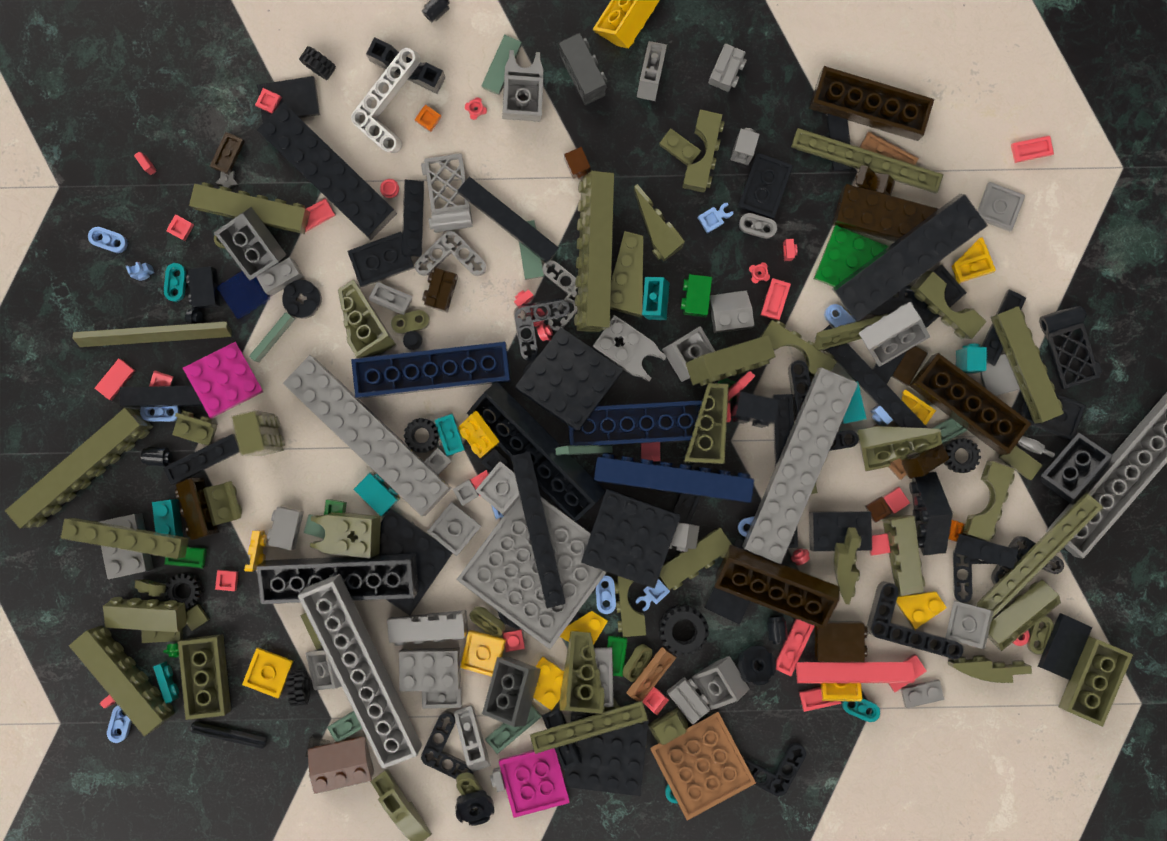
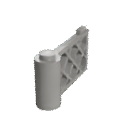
M462 153L424 159L425 163H421L422 174L427 176L432 218H429L430 229H434V232L437 233L473 227L469 201L464 198L465 205L459 206L452 202L459 193L457 192L458 189L450 185L451 181L455 176L462 180V184L466 181ZM459 159V166L455 171L447 166L451 160ZM438 163L442 167L435 174L430 170L429 164ZM444 169L452 173L447 182L439 177ZM436 179L444 183L439 192L432 188ZM447 187L455 191L449 200L441 195ZM439 197L447 202L443 208L435 209V202Z

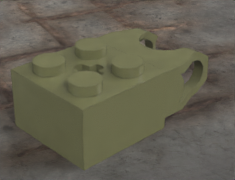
M336 512L328 515L311 516V521L320 524L325 530L324 540L310 543L311 548H315L325 554L364 558H372L379 555L381 516Z

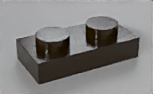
M225 132L210 167L230 175L245 141L242 138Z

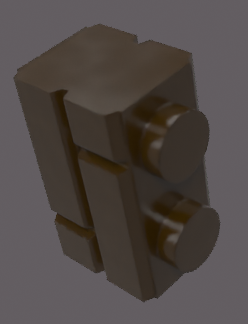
M435 268L434 272H430L428 276L429 289L424 291L422 301H425L424 305L448 313L458 275Z
M943 444L922 453H914L903 460L902 465L907 476L912 479L926 475L949 460V456Z

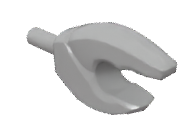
M1022 436L1018 442L1021 447L1037 454L1044 453L1052 458L1055 456V453L1044 449L1045 445L1037 440Z

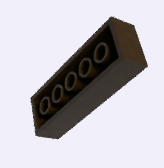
M824 66L819 74L809 109L919 141L924 136L935 99Z
M846 184L841 190L832 225L895 242L936 212L938 208Z
M936 353L929 358L909 385L1000 455L1010 454L1032 424L940 353Z
M730 545L717 571L714 585L717 589L822 629L827 625L840 601V586Z

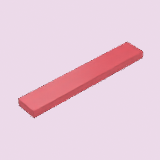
M797 662L795 664L797 683L915 682L913 662Z

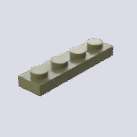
M888 314L874 316L862 321L859 320L858 322L841 325L829 330H822L817 333L814 346L819 351L862 339L859 335L860 331Z

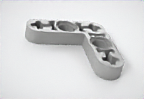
M454 231L444 233L415 263L417 273L427 276L452 253L473 275L481 276L486 272V264L483 259ZM448 236H450L451 238L455 236L454 241L458 245L460 244V242L462 243V245L457 247L455 252L453 251V249H455V246L452 243L447 244ZM437 248L443 251V255L438 259L432 256L433 250ZM461 249L469 250L468 258H460L459 252ZM429 255V257L432 261L435 262V264L432 265V263L430 262L427 265V271H420V264H426L429 261L426 257ZM473 256H475L476 258H474L473 260L476 264L482 263V270L473 271L475 268L473 264L470 262L469 265H467L466 263L471 261Z
M549 260L547 264L544 263L543 274L568 295L564 300L574 305V311L566 315L568 319L565 320L563 317L560 321L562 324L560 327L564 328L577 312L575 301L569 299L571 296L575 298L577 295L576 277L557 262ZM552 265H554V270L558 274L560 270L563 271V273H561L558 276V279L555 280L554 278L556 277V275L553 272H551L550 274L547 273V266L551 267ZM564 276L571 278V284L567 287L563 286L560 282ZM560 304L559 307L557 308V309H558L559 311H561V312H562L563 305ZM549 319V327L553 331H558L560 327H553V319Z

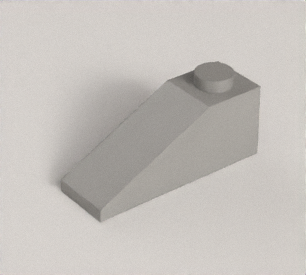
M648 41L637 98L655 101L667 47L666 44Z
M472 705L454 711L467 767L472 772L491 766Z

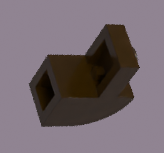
M861 165L855 178L857 187L890 196L895 184V180L890 175L874 173L869 166Z

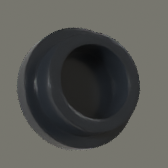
M199 308L189 309L185 315L186 322L188 324L201 323L203 321L202 311Z
M409 331L403 337V344L410 350H416L422 344V337L416 331Z

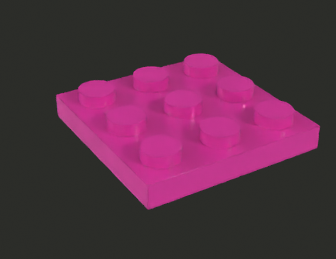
M236 342L183 367L210 419L263 393L261 386Z
M555 748L537 754L533 750L499 759L513 818L570 803Z

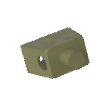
M677 707L650 722L648 727L656 742L664 745L686 733L688 722L682 711Z

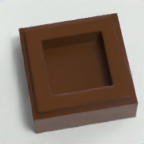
M882 496L865 505L867 511L871 512V518L874 523L892 514Z

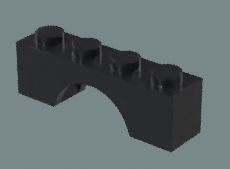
M374 37L366 55L370 62L387 69L399 51L392 45ZM406 57L407 63L412 61L411 58ZM420 62L407 80L438 94L446 77L443 70L427 62ZM397 69L395 74L400 76V69Z

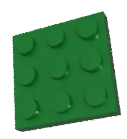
M835 225L813 279L835 287L889 246Z

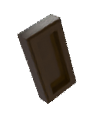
M917 346L907 350L891 377L909 386L928 353Z

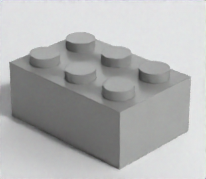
M911 302L900 306L893 313L883 316L879 321L859 332L860 337L879 367L930 338L922 319Z
M142 513L100 521V523L146 530ZM101 546L107 579L154 569L151 554Z
M460 648L402 649L399 652L400 691L459 690Z

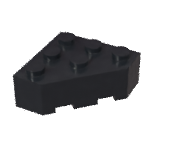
M929 472L924 476L912 478V482L909 483L910 493L913 498V516L916 523L918 548L921 549L923 556L946 553L953 516L937 473Z

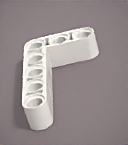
M404 48L397 54L351 115V120L357 128L382 150L390 153L398 152L402 147V142L399 137L377 118L420 63L419 54L410 48ZM412 54V61L407 63V55ZM397 69H400V76L398 78H395V71ZM385 84H388L389 90L387 93H383V87ZM376 99L377 106L372 108L371 102ZM364 114L365 121L361 124L360 116ZM378 126L380 132L375 136L374 129ZM393 139L394 146L389 149L388 141Z

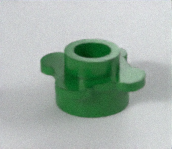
M168 644L167 650H163V653H167L168 657L171 658L179 657L178 644Z

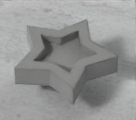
M235 171L230 172V175L220 172L221 178L216 184L229 189L231 186L238 185L234 180Z

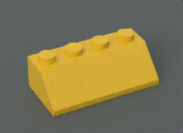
M611 0L592 30L616 46L629 49L660 0Z

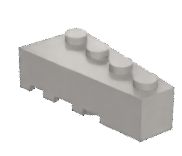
M466 610L390 617L387 619L389 643H395V646L405 645L406 642L413 641L414 644H420L428 640H433V642L445 641V639L460 640L464 639L468 634Z

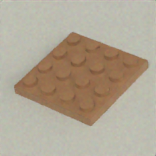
M719 712L688 727L686 733L664 745L658 743L650 748L686 820L756 784Z

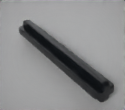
M196 721L192 723L190 729L192 733L261 749L267 743L266 737Z

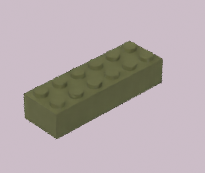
M98 626L85 631L69 647L144 737L158 729L175 714L173 706L170 703L165 704L164 699L160 696L161 692L159 689L150 684L148 676L136 667L134 659L125 654L123 646L119 642H115L107 628Z

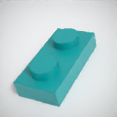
M450 414L435 419L434 421L446 456L464 451L465 448L454 415Z
M167 661L153 666L165 704L179 698V689L173 681V671Z

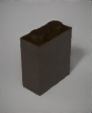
M828 621L824 629L814 626L815 660L817 662H865V657L868 656L867 645H865L868 630L865 623L861 621Z

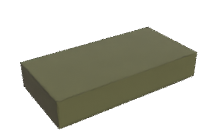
M1017 446L1013 448L1010 454L998 457L1028 480H1032L1042 467L1041 463Z

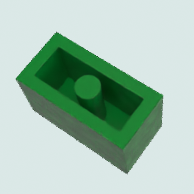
M689 274L688 279H684L683 290L686 291V296L681 300V309L684 310L683 315L707 317L712 277Z

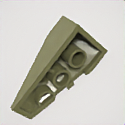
M637 184L634 186V193L652 247L654 248L652 252L658 260L662 259L664 262L681 250L685 241L670 222L667 224L664 222L665 219L662 212L657 208H652L653 203Z
M354 279L338 289L341 310L344 316V327L347 332V343L357 358L381 355L396 345Z

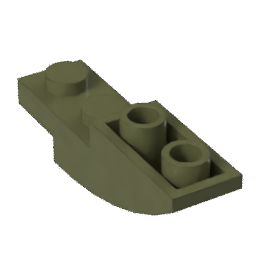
M848 527L844 544L836 543L834 551L836 580L838 586H840L841 596L845 604L850 605L851 598L855 596V583L860 578V571L857 570L855 563L857 560V548L861 546V537L858 535L856 528Z
M984 655L973 656V659L960 657L948 661V665L973 678L989 682L1013 683V675L1032 674V666L1024 663L1023 660H1014L1012 664L993 662L992 665V661L985 658Z
M388 769L370 781L380 797L378 801L395 825L410 841H424L432 835L412 801L408 802Z

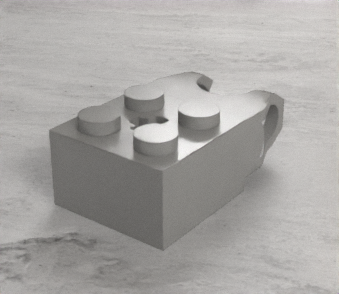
M509 50V59L504 71L502 119L540 122L543 96V67L540 61V52H536L534 62L530 67L523 68L516 63L514 50ZM520 96H524L525 101H521Z
M615 315L610 321V327L602 332L592 348L630 375L641 377L648 382L652 378L643 369L642 360L647 356H654L665 360L667 357L652 340ZM622 339L624 346L616 347V341L614 340Z

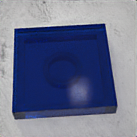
M243 271L217 287L238 320L270 300L269 295L265 293L257 277L249 280Z

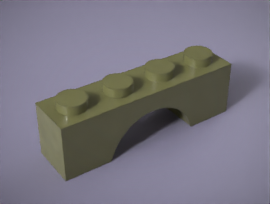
M705 110L699 111L694 133L704 142L705 156L699 162L687 166L682 188L703 193L706 187L710 188L712 176H709L710 169H714L716 158H713L714 151H718L720 140L717 137L718 133L723 131L725 122L721 121L723 114Z
M934 271L923 273L910 288L915 293L914 296L919 301H924L932 313L938 314L946 326H951L959 338L973 339L987 321L974 309L965 308L958 312L950 309L944 297L946 283Z
M778 320L770 321L760 336L769 335L774 351L783 346H791L798 349L805 358L809 375L813 378L818 368L831 372L837 361L833 360V355L826 351L824 353L820 350L817 351L813 342L804 341L799 333L793 330L790 332L785 329L786 325Z
M994 461L986 462L981 480L989 489V503L982 512L968 515L963 528V534L990 542V539H993L996 533V522L1002 516V505L1006 502L1009 495L1007 492L1009 484L1011 485L1015 478V474H1013L1014 468Z
M617 576L618 582H614L615 594H619V601H616L617 613H621V621H618V632H622L623 637L646 635L644 614L634 610L627 598L628 589L634 581Z

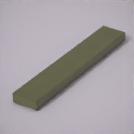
M640 701L603 712V714L593 715L532 733L530 738L534 753L537 754L645 722L648 719L643 702Z

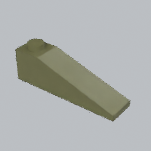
M875 426L857 430L865 471L888 467L891 465L890 462L899 458L905 460L907 455L911 453H922L942 444L940 429Z
M571 631L561 686L560 711L603 714L605 693L601 686L600 672L595 660L596 655L591 633Z

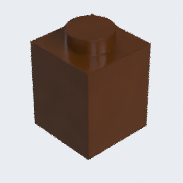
M582 147L564 154V160L573 179H583L590 172L591 167Z

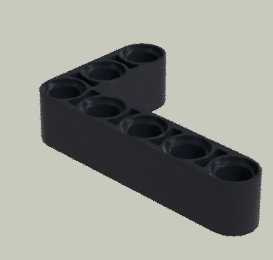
M797 360L788 367L795 418L798 416L800 404L804 402L811 385L808 366L802 360ZM795 364L800 365L802 368L800 375L796 374L793 370ZM799 383L805 386V392L803 394L797 391V385ZM853 430L837 432L833 446H831L829 451L856 446L859 441L858 434ZM846 434H850L852 436V442L850 444H846V442L844 441V437Z
M885 581L877 586L867 623V630L871 635L879 639L951 659H958L962 656L963 646L954 640L891 623L898 597V588L896 585ZM890 586L891 593L888 596H885L884 589L885 587ZM881 605L886 606L884 614H879V607ZM878 623L881 624L880 632L875 633L874 626ZM895 629L900 630V635L897 638L892 636ZM914 634H918V641L916 643L911 642V637ZM936 639V647L930 648V642ZM954 644L956 647L955 651L950 654L949 647Z

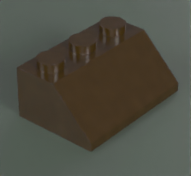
M191 478L176 484L175 494L181 502L180 512L186 520L187 526L185 529L187 536L191 540L219 533L217 525L213 526L203 491L206 488L204 478Z

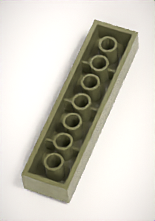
M591 171L579 182L578 186L581 200L578 202L580 219L577 222V230L580 231V235L577 239L579 257L576 259L578 276L575 280V286L578 287V295L575 297L577 314L574 317V324L577 326V331L600 332L610 327L614 173Z
M124 408L8 507L5 512L20 529L41 527L47 522L46 518L51 514L58 513L65 502L73 500L80 489L87 488L95 476L99 477L102 475L109 464L116 463L124 451L128 452L131 450L139 438H145L153 426L149 421L141 417L138 409Z

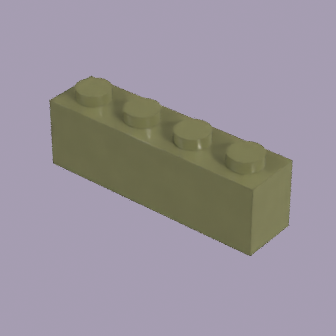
M718 527L698 540L696 549L688 548V552L682 551L666 561L659 576L669 590H676L683 585L682 581L687 578L693 579L699 574L698 571L703 567L707 569L714 565V560L718 557L724 558L729 546L732 544L722 529Z
M1043 579L1038 583H1033L1025 594L1017 596L1014 603L1009 607H1004L999 612V615L992 619L988 639L1002 652L1061 603L1059 594Z
M114 597L103 605L105 628L179 632L187 625L185 603H179L176 600L163 602L158 599L146 601L140 598L123 599L122 597Z

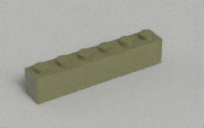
M204 182L201 185L194 184L189 206L195 210L235 218L252 207L265 226L305 234L306 232L305 229L310 212L302 204L294 203L292 206L280 199H275L274 202L262 195L252 197L250 193L244 191L234 193L231 192V189L221 186L220 189L213 188V185Z
M1018 306L990 317L1034 423H1043L1064 414L1062 403L1057 399L1054 392V384L1047 375V367L1042 363L1040 351L1033 342L1031 330L1026 325L1023 311Z
M77 518L64 519L61 539L175 559L186 556L189 540L186 537Z

